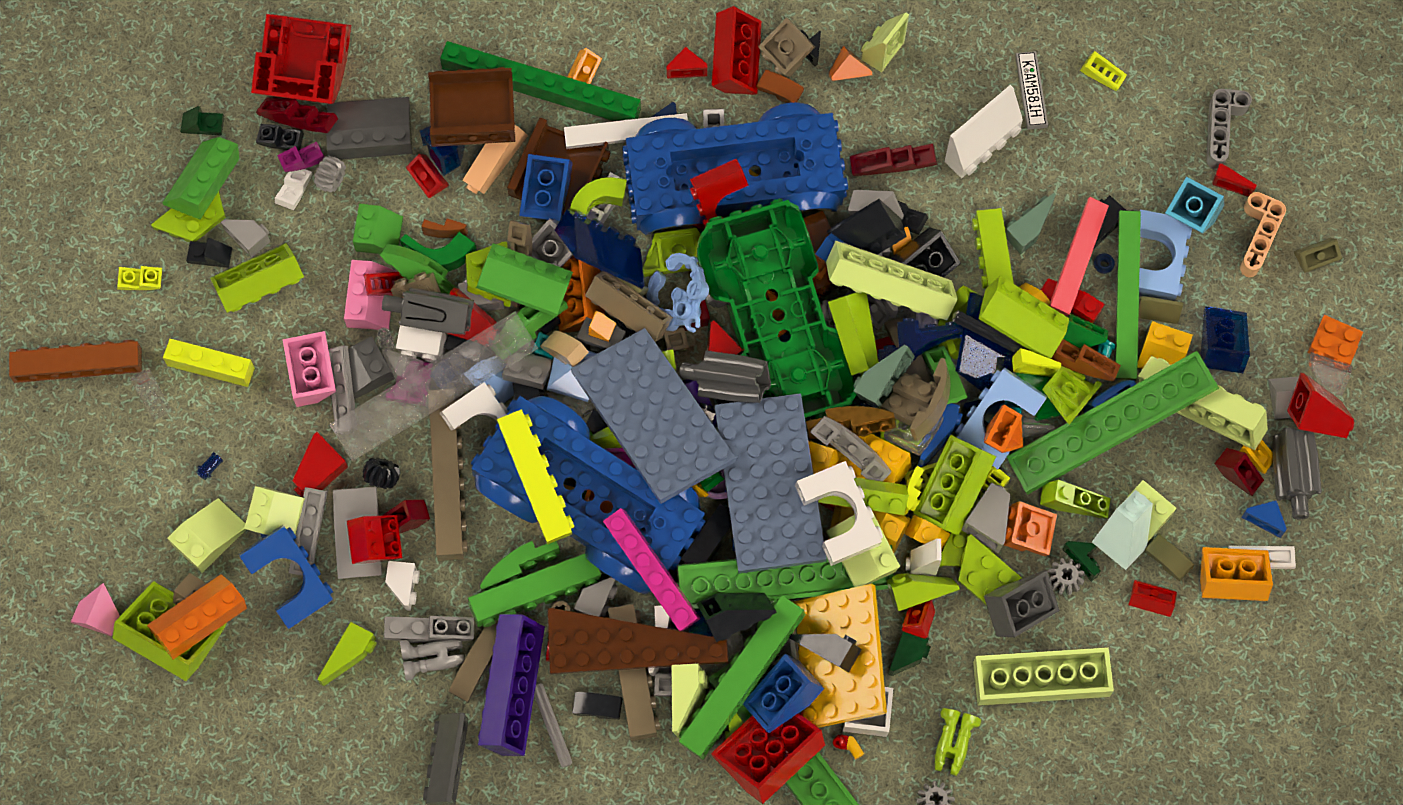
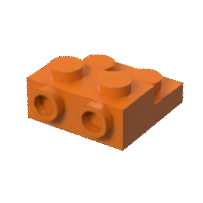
M1324 315L1307 353L1317 360L1330 362L1337 369L1347 370L1356 353L1363 331Z
M1021 501L1011 504L1008 510V524L1004 545L1019 551L1028 550L1045 557L1050 555L1057 514Z

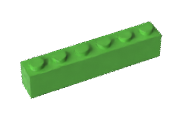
M585 554L468 597V605L477 627H489L495 624L496 620H499L500 614H516L522 610L528 612L535 609L538 604L543 602L545 604L552 603L559 596L564 594L565 596H570L577 593L580 588L594 585L600 581L601 573L596 566L586 559Z

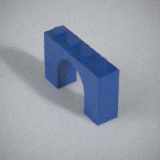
M282 525L238 555L251 574L271 561L280 558L291 559L300 566L303 573V583L300 590L292 598L275 608L286 627L290 629L333 600L330 595L333 591L327 582L322 583L318 576L321 573L316 565H310L306 558L309 555L302 545L298 547L294 539L297 537L290 527L286 529Z

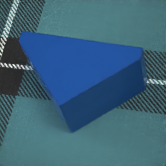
M1277 501L1249 507L1241 517L1279 538L1282 537L1287 529Z

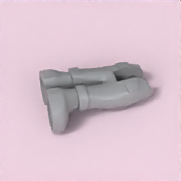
M400 640L403 661H406L403 662L406 681L412 680L420 671L427 673V671L453 668L462 664L465 660L464 655L448 656L447 651L463 648L462 640H439L424 645H417L418 647L411 646L408 640ZM437 655L436 658L424 659L418 662L407 661L418 657Z

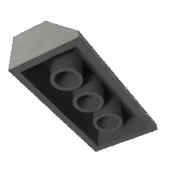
M465 713L440 714L439 721H435L434 734H437L436 743L432 742L430 756H433L432 765H428L427 778H430L429 787L424 788L423 800H426L427 805H456L468 728V720Z

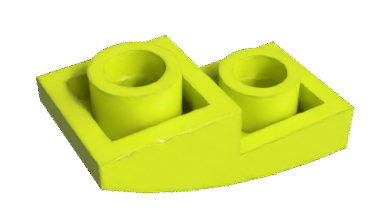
M141 266L140 269L119 267L117 290L160 289L162 268Z
M919 466L914 469L906 484L909 497L905 516L909 510L914 512L920 503V500L917 498L921 492L917 489L924 480L921 477L924 470Z

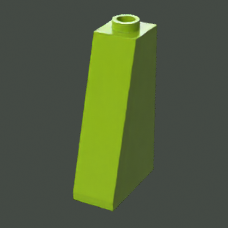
M855 292L829 301L828 304L851 375L860 373V377H862L865 371L879 363L867 293Z

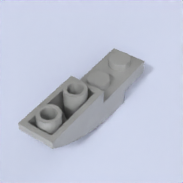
M385 616L383 640L400 641L405 639L409 643H431L439 640L470 641L474 639V618Z

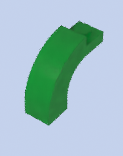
M460 232L457 233L449 244L438 249L426 248L406 234L400 239L402 247L417 251L431 258L447 269L448 272L466 263V254L477 251L476 243Z

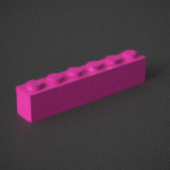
M620 508L603 521L677 629L684 631L701 619L626 510Z

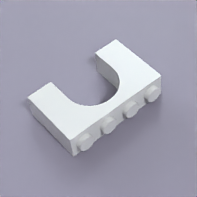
M484 382L439 414L452 431L471 417L477 415L489 416L497 422V419L507 415L508 410L502 402L498 403L494 397L496 393L491 385H486Z
M846 461L798 480L795 484L804 506L827 496H838L845 499L854 510V526L848 532L827 540L822 545L830 566L880 546L881 539L883 538L879 526L875 527L872 521L874 515L870 506H866L863 501L865 496L862 488L857 486L854 478H856L854 470L851 466L847 465Z

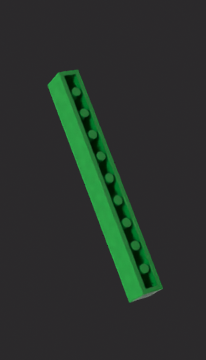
M449 41L446 42L440 57L442 69L447 71L460 69L476 70L479 68L496 69L499 67L512 68L513 91L608 120L638 119L641 111V99Z

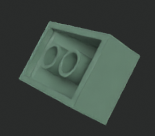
M903 345L865 371L862 377L859 376L854 384V392L861 401L874 408L881 409V405L893 393L892 386L906 373L915 357L910 348Z

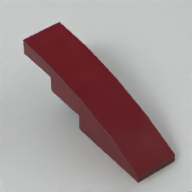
M266 98L256 111L257 115L277 123L321 133H329L338 120L335 113L319 112L316 106L300 105L296 99Z
M933 143L914 148L912 145L895 149L885 147L850 156L853 176L903 172L938 165Z

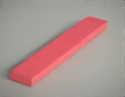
M1092 197L1087 199L1049 304L1051 308L1065 316L1071 313L1109 206Z

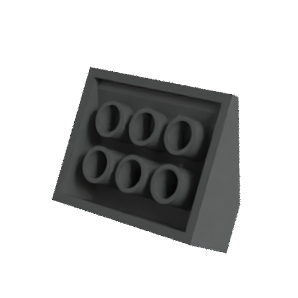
M409 97L327 103V112L335 113L338 117L329 133H326L329 156L342 160L413 154Z

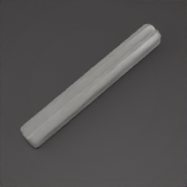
M542 683L537 684L534 697L562 768L570 766L572 759Z

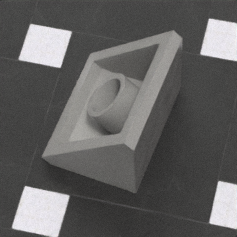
M1299 377L1268 379L1275 420L1292 419L1287 409Z

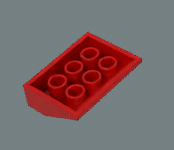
M799 713L770 733L766 732L752 715L719 745L711 755L748 794L764 804L825 746L822 730Z

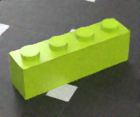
M1002 208L977 210L975 218H972L973 231H977L975 247L976 250H980L981 257H978L979 269H983L984 276H981L982 288H987L999 276L1014 284Z
M854 478L856 485L860 486L864 492L865 498H863L865 505L870 506L872 511L905 515L909 497L906 485ZM827 496L818 500L819 503L852 507L845 499L838 496Z

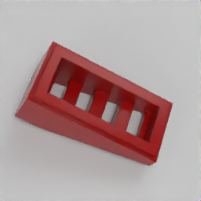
M1219 163L1212 182L1214 186L1247 197L1254 193L1257 186Z
M399 272L364 274L367 296H393L391 291L393 287L392 280L397 281L404 277ZM371 280H374L375 289L373 290ZM378 280H381L382 289L379 288ZM385 280H388L389 288L386 287Z

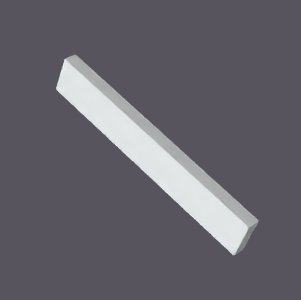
M687 113L564 127L566 149L604 145L605 141L608 144L624 143L626 138L635 137L639 129L649 122L674 117L688 121Z

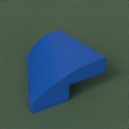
M1126 380L1115 384L1088 401L1082 409L1083 412L1086 413L1136 385L1135 381Z

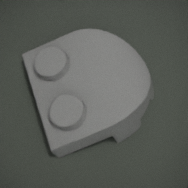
M515 353L509 359L502 373L503 380L543 390L550 377L551 360L529 353Z

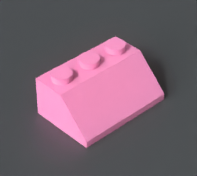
M351 260L344 314L347 328L389 330L391 312L382 310L384 296H367L363 275L396 272L395 270L373 261ZM371 280L372 290L375 289L374 280ZM378 280L379 288L382 289L381 280ZM385 280L386 287L389 288L388 280Z
M325 331L283 339L292 396L296 407L319 403L335 393L336 388Z

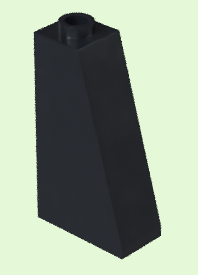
M721 504L717 507L681 558L679 565L712 561L732 530L729 507ZM677 571L674 576L675 582H677Z

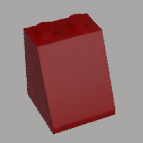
M1300 373L1287 409L1297 428L1347 438L1349 432L1354 428V418L1343 402L1305 373Z

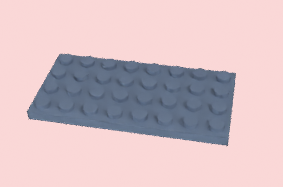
M645 328L571 368V373L660 504L736 462V457Z
M801 393L763 398L760 403L734 402L715 405L718 433L736 457L735 463L724 468L738 574L826 562V554L822 547L824 539L818 501L804 506L795 487L798 480L813 475Z

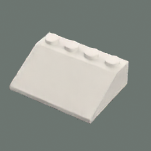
M1011 85L950 136L944 162L961 178L966 174L968 176L977 169V165L980 162L985 163L988 161L994 150L1002 149L1007 143L1006 140L1011 136L1014 138L1020 133L1023 119L1014 88Z

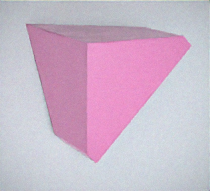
M104 583L79 602L71 623L112 636L114 623L120 615Z

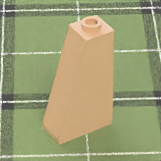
M515 125L516 142L485 144L462 180L468 184L466 188L475 194L478 191L485 194L528 135Z

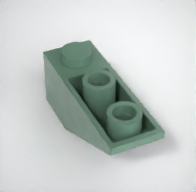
M1055 193L1049 197H1042L1036 207L1033 209L1031 207L1023 212L1020 219L1017 221L1014 219L1006 226V239L1020 254L1037 242L1053 205Z

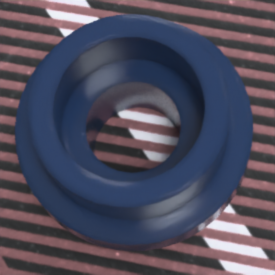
M1102 253L1096 256L1094 260L1096 271L1107 274L1114 269L1115 261L1111 255ZM1106 262L1108 266L1104 267L1100 263Z

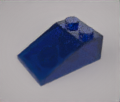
M1205 306L1201 342L1202 360L1209 369L1243 374L1250 357L1247 313Z

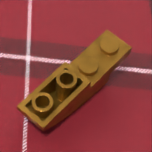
M864 406L825 409L826 417L852 430L857 436L864 437L870 433L886 432L896 428L894 413L887 410ZM822 418L806 421L810 440L818 439L810 431Z

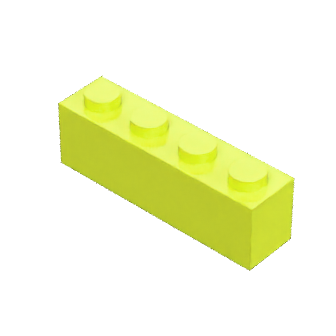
M169 339L163 356L165 363L169 367L245 387L249 386L255 369L251 359L174 339Z

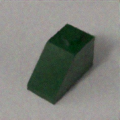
M903 631L888 675L894 676L920 664L922 657L927 659L931 646L927 645L929 638H921Z

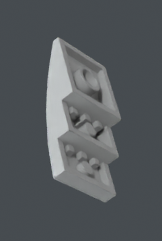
M377 487L333 490L338 579L382 575L381 562L352 564L347 520L363 516H379Z

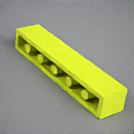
M521 409L497 419L547 545L572 535L571 529L574 528V524L570 515L565 516L562 509L566 507L562 495L557 496L554 488L558 487L553 474L549 476L546 467H549V463L545 454L540 455L537 447H540L541 444L537 434L532 435L529 427L533 425L529 415H524Z

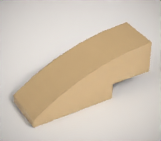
M554 331L540 345L544 351L565 365L568 363L572 367L578 365L589 353L580 341L560 331Z

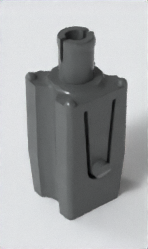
M409 288V291L403 292V298L384 295L382 310L401 313V320L398 322L401 326L465 335L466 331L470 330L474 300L417 288Z
M706 351L704 360L698 365L687 362L682 363L679 372L682 379L697 381L699 385L698 396L734 402L760 403L764 391L769 390L771 386L767 361L743 355Z
M1284 428L1281 434L1273 436V469L1277 501H1281V499L1291 501L1293 519H1307L1309 517L1308 500L1311 499L1312 495L1321 494L1322 492L1314 432Z

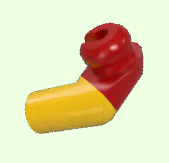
M837 735L832 741L835 748L849 750L855 760L864 755L863 750L852 736Z

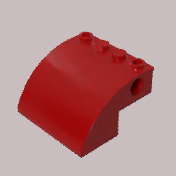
M266 14L262 53L256 52L251 93L333 104L338 96L344 76L351 25Z

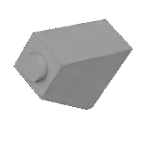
M991 483L962 528V531L972 534L981 543L997 553L1000 552L1005 543L1010 493L1004 487Z

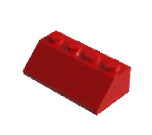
M735 6L716 13L712 87L724 93L758 94L756 85L758 84L759 46L761 42L762 21Z

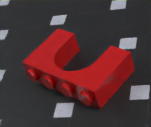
M737 159L690 179L693 186L690 188L694 200L698 199L699 201L696 207L700 216L704 215L706 218L703 220L704 226L706 227V224L709 223V219L717 217L715 210L721 199L749 186Z

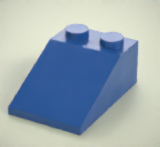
M528 154L519 216L549 220L550 218L561 222L573 164L569 159Z
M953 403L946 405L937 424L925 435L917 466H926L946 444L950 435L958 429L962 418V413H959L960 405Z
M785 654L749 695L743 705L766 732L770 733L810 706L824 690V687L799 660Z

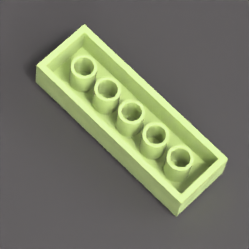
M835 241L826 261L829 280L833 284L850 287L857 293L865 292L878 300H888L896 306L903 305L909 307L916 313L923 312L937 320L940 318L948 320L957 301L952 280L839 241Z
M1151 356L1138 375L1139 383L1167 368L1170 364L1162 358L1157 359ZM1219 385L1218 390L1176 412L1253 450L1257 448L1268 430L1267 414L1263 406L1257 403L1252 404L1241 395H1233Z
M1109 647L976 656L973 661L978 706L1110 697L1114 691Z

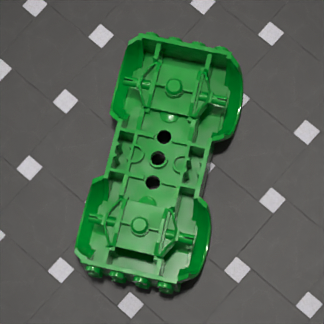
M777 199L771 201V205L765 207L760 204L751 207L750 211L742 213V210L730 213V217L722 219L721 216L711 218L698 240V265L704 270L705 281L709 286V295L713 299L724 302L727 305L738 344L743 350L741 355L764 360L768 363L771 386L769 390L764 391L762 399L801 393L805 423L806 421L826 416L825 409L851 406L853 399L856 397L854 377L851 375L837 329L827 327L812 280L819 272V267L799 207L789 202V200ZM770 289L775 290L778 294L777 300L768 301L765 296L766 292ZM781 310L784 313V319L781 321L775 320L772 316L773 311ZM781 330H787L791 336L790 340L787 342L780 341L778 333Z

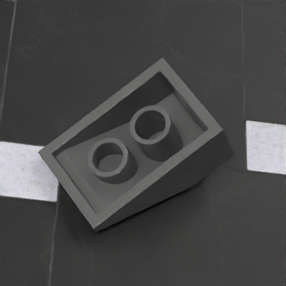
M372 336L348 349L354 399L394 380Z
M1047 570L1001 586L984 596L997 637L1015 638L1060 611Z

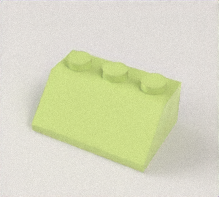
M855 515L827 530L829 538L832 539L848 532L854 526ZM875 515L872 521L875 527L879 526L883 535L880 546L842 561L854 587L871 584L893 574L900 568Z

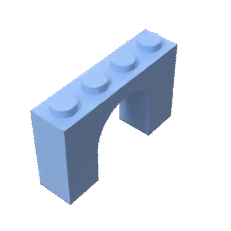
M1140 209V237L1163 243L1170 250L1172 264L1163 270L1157 271L1140 268L1139 296L1175 301L1176 297L1181 296L1183 284H1180V277H1184L1186 270L1183 259L1187 258L1189 246L1186 245V240L1190 239L1192 228L1167 214Z
M1005 367L1002 371H996L991 378V381L994 382L991 388L985 387L979 396V399L982 401L978 407L973 405L966 415L970 419L965 425L961 423L955 431V434L958 435L957 438L996 456L992 465L996 469H999L1010 451L1001 453L984 443L986 433L984 414L986 409L994 402L1006 400L1017 404L1035 416L1047 398V395Z

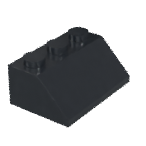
M877 199L827 230L828 235L832 233L846 244L876 255L907 237L901 218L880 199Z
M928 227L891 258V260L943 278L961 264L942 231Z

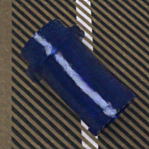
M213 452L201 466H197L198 470L196 473L204 480L211 478V473L223 462L222 458Z

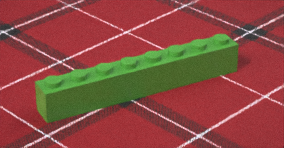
M781 596L779 600H774L772 605L777 613L765 621H759L757 625L758 630L754 636L750 635L746 639L744 650L741 654L737 653L732 659V667L728 672L722 673L718 680L719 685L715 690L712 689L707 694L705 705L702 709L698 708L695 711L690 726H685L681 731L679 743L700 759L704 760L789 640L790 635L793 634L805 617V611L784 596Z

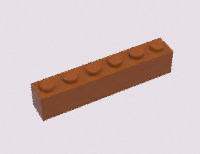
M124 340L123 343L106 341L99 345L83 343L75 347L61 345L59 348L52 349L49 347H39L37 350L17 349L16 352H9V376L14 383L142 372V348L138 341Z

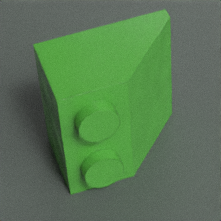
M359 204L353 237L355 251L380 254L386 244L399 246L403 216L381 206Z

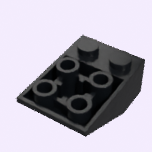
M716 593L696 603L716 642L726 640L732 634L740 630H747L753 624L765 621L777 613L765 593Z

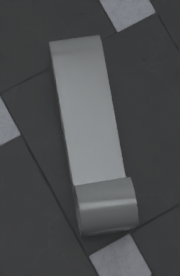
M1218 89L1210 100L1206 160L1208 166L1212 169H1217L1219 163L1225 164L1228 158L1231 115H1244L1252 102L1251 95L1246 91ZM1215 118H1220L1223 122H1219ZM1215 137H1220L1222 140H1217Z

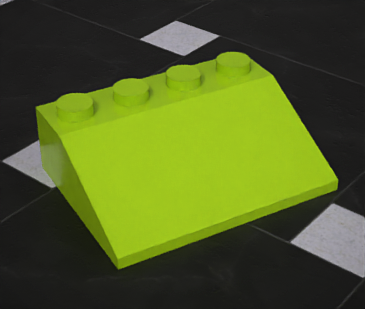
M153 581L115 621L112 638L177 677L187 681L199 668L227 623L172 660L147 625L175 606L173 603L174 593Z

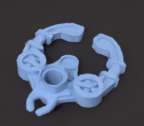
M674 253L665 261L667 269L674 272L685 265L687 269L692 270L690 273L692 280L689 282L687 290L678 287L673 289L671 293L673 310L660 309L673 317L666 329L667 331H675L679 326L685 325L689 332L694 333L696 329L691 327V323L695 322V327H700V303L708 296L709 286L705 281L703 268L697 263V257ZM656 271L650 277L648 283L649 290L647 292V300L657 307L660 303L658 292L666 281V276L660 271Z

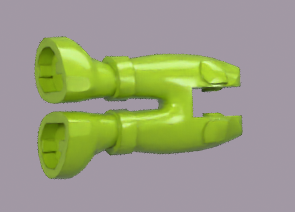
M942 708L940 716L945 719L946 725H943V732L935 753V770L942 771L946 761L945 757L954 759L951 764L950 774L957 776L966 758L969 739L972 734L970 731L981 725V719L971 714L963 713L955 746L952 747L956 725L961 712Z

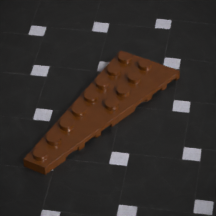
M548 608L551 675L672 667V665L729 663L727 639L716 642L714 637Z

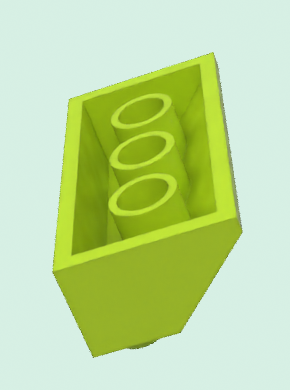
M285 243L219 273L210 279L228 313L240 310L245 304L255 303L267 294L277 293L286 285H294L301 278H304V275L288 244Z
M1001 276L985 289L978 318L1030 351L1049 359L1052 358L1066 335L1069 318L1064 314L1051 308L1046 303Z
M950 435L919 499L920 503L913 513L946 531L959 535L996 456Z

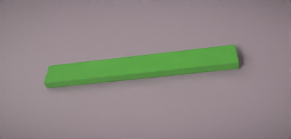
M1119 211L1115 362L1121 366L1116 379H1137L1141 211Z

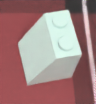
M1135 490L1114 511L1092 543L1126 570L1147 547L1153 503Z

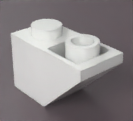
M388 561L386 585L405 610L411 611V605L416 604L417 592H414V584H418L420 572L417 571L415 563Z

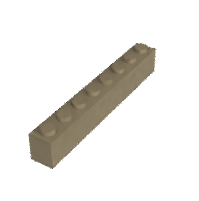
M455 389L429 391L436 556L438 561L464 559V552H468L467 539H463V532L467 531L466 518L462 519V511H466L465 498H461V490H465L464 477H460V470L464 469L463 457H459V449H463L462 436H458V429H462V424L451 431L439 414L460 399V396H456Z

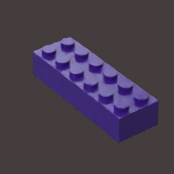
M500 614L496 626L497 633L493 646L492 663L489 669V682L486 689V700L482 712L478 745L501 756H525L545 626L522 614Z

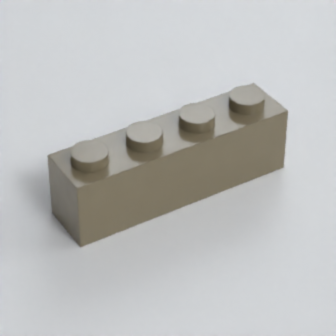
M603 270L594 277L585 294L593 304L606 310L610 316L623 322L627 328L635 332L645 328L654 342L663 337L673 318L606 270Z

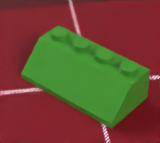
M221 137L203 141L162 202L163 205L201 219L239 160L238 144Z
M493 243L476 288L557 317L573 272Z

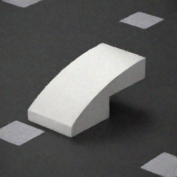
M306 169L288 172L284 178V185L275 197V204L294 210L311 179L312 172Z

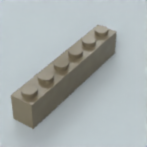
M634 604L608 608L610 619L641 623L640 611H635ZM645 668L618 670L630 741L657 737L656 730H660L659 718L653 715L656 701L655 696H650L649 687H653L651 675L646 674Z

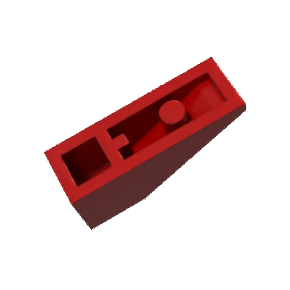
M1048 278L1040 290L1051 301L1057 281ZM1078 290L1071 314L1094 324L1105 304L1090 294Z

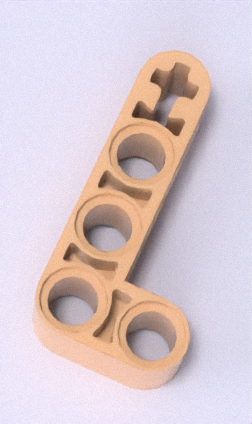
M1259 192L1250 194L1244 205L1245 213L1260 221L1240 265V271L1246 277H1254L1259 272L1286 213V207L1281 201ZM1251 203H1257L1259 207H1254ZM1270 211H1275L1278 215H1273ZM1263 228L1269 229L1271 233L1265 232ZM1255 245L1261 246L1263 250H1258ZM1252 258L1255 259L1253 267L1250 266Z

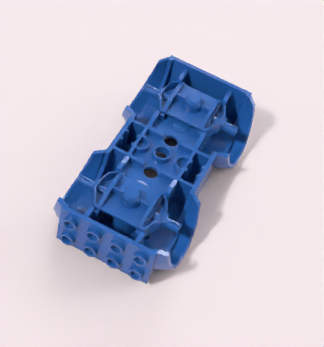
M798 102L775 106L765 112L758 122L697 129L691 122L675 117L649 122L639 129L635 137L626 138V145L622 146L632 224L636 223L637 230H640L645 235H650L653 231L667 227L703 224V220L706 218L704 215L700 216L696 207L699 201L698 199L694 200L690 188L693 186L690 179L734 159L738 160L749 186L721 199L715 210L717 216H730V213L742 210L743 213L751 207L760 204L765 207L771 205L770 202L777 199L789 200V202L797 205L801 212L802 210L830 209L831 212H836L840 205H843V199L847 197L846 190H848L847 177L844 178L843 174L845 170L844 158H840V151H842L841 140L837 139V132H839L838 121L834 120L833 113L820 114L814 107ZM758 166L761 169V174L759 176H752L749 173V169Z
M519 396L517 401L513 399L507 408V415L521 409L524 415H529L533 425L529 427L532 435L537 434L541 444L540 447H537L540 455L545 454L549 463V467H546L549 476L553 474L558 487L554 488L557 496L562 495L566 507L562 509L565 516L570 515L574 524L570 537L586 546V559L601 571L634 591L642 594L651 593L652 591L603 521L620 508L625 509L667 571H675L677 569L676 565H679L682 558L680 556L682 551L686 552L694 540L692 538L693 534L698 535L706 522L703 519L705 513L701 511L700 499L697 493L690 487L660 504L638 470L591 441L590 430L587 424L571 408L558 400L546 396H538L529 400ZM497 422L495 434L493 437L491 435L488 436L483 444V452L481 455L477 453L471 462L472 473L475 477V487L484 496L510 513L527 522L536 523L538 520ZM571 477L575 479L576 487L574 489L568 490L564 487L563 482L566 478ZM590 490L594 493L595 497L592 501L587 502L583 500L582 493ZM603 501L612 503L613 509L610 513H603L601 511L600 505Z

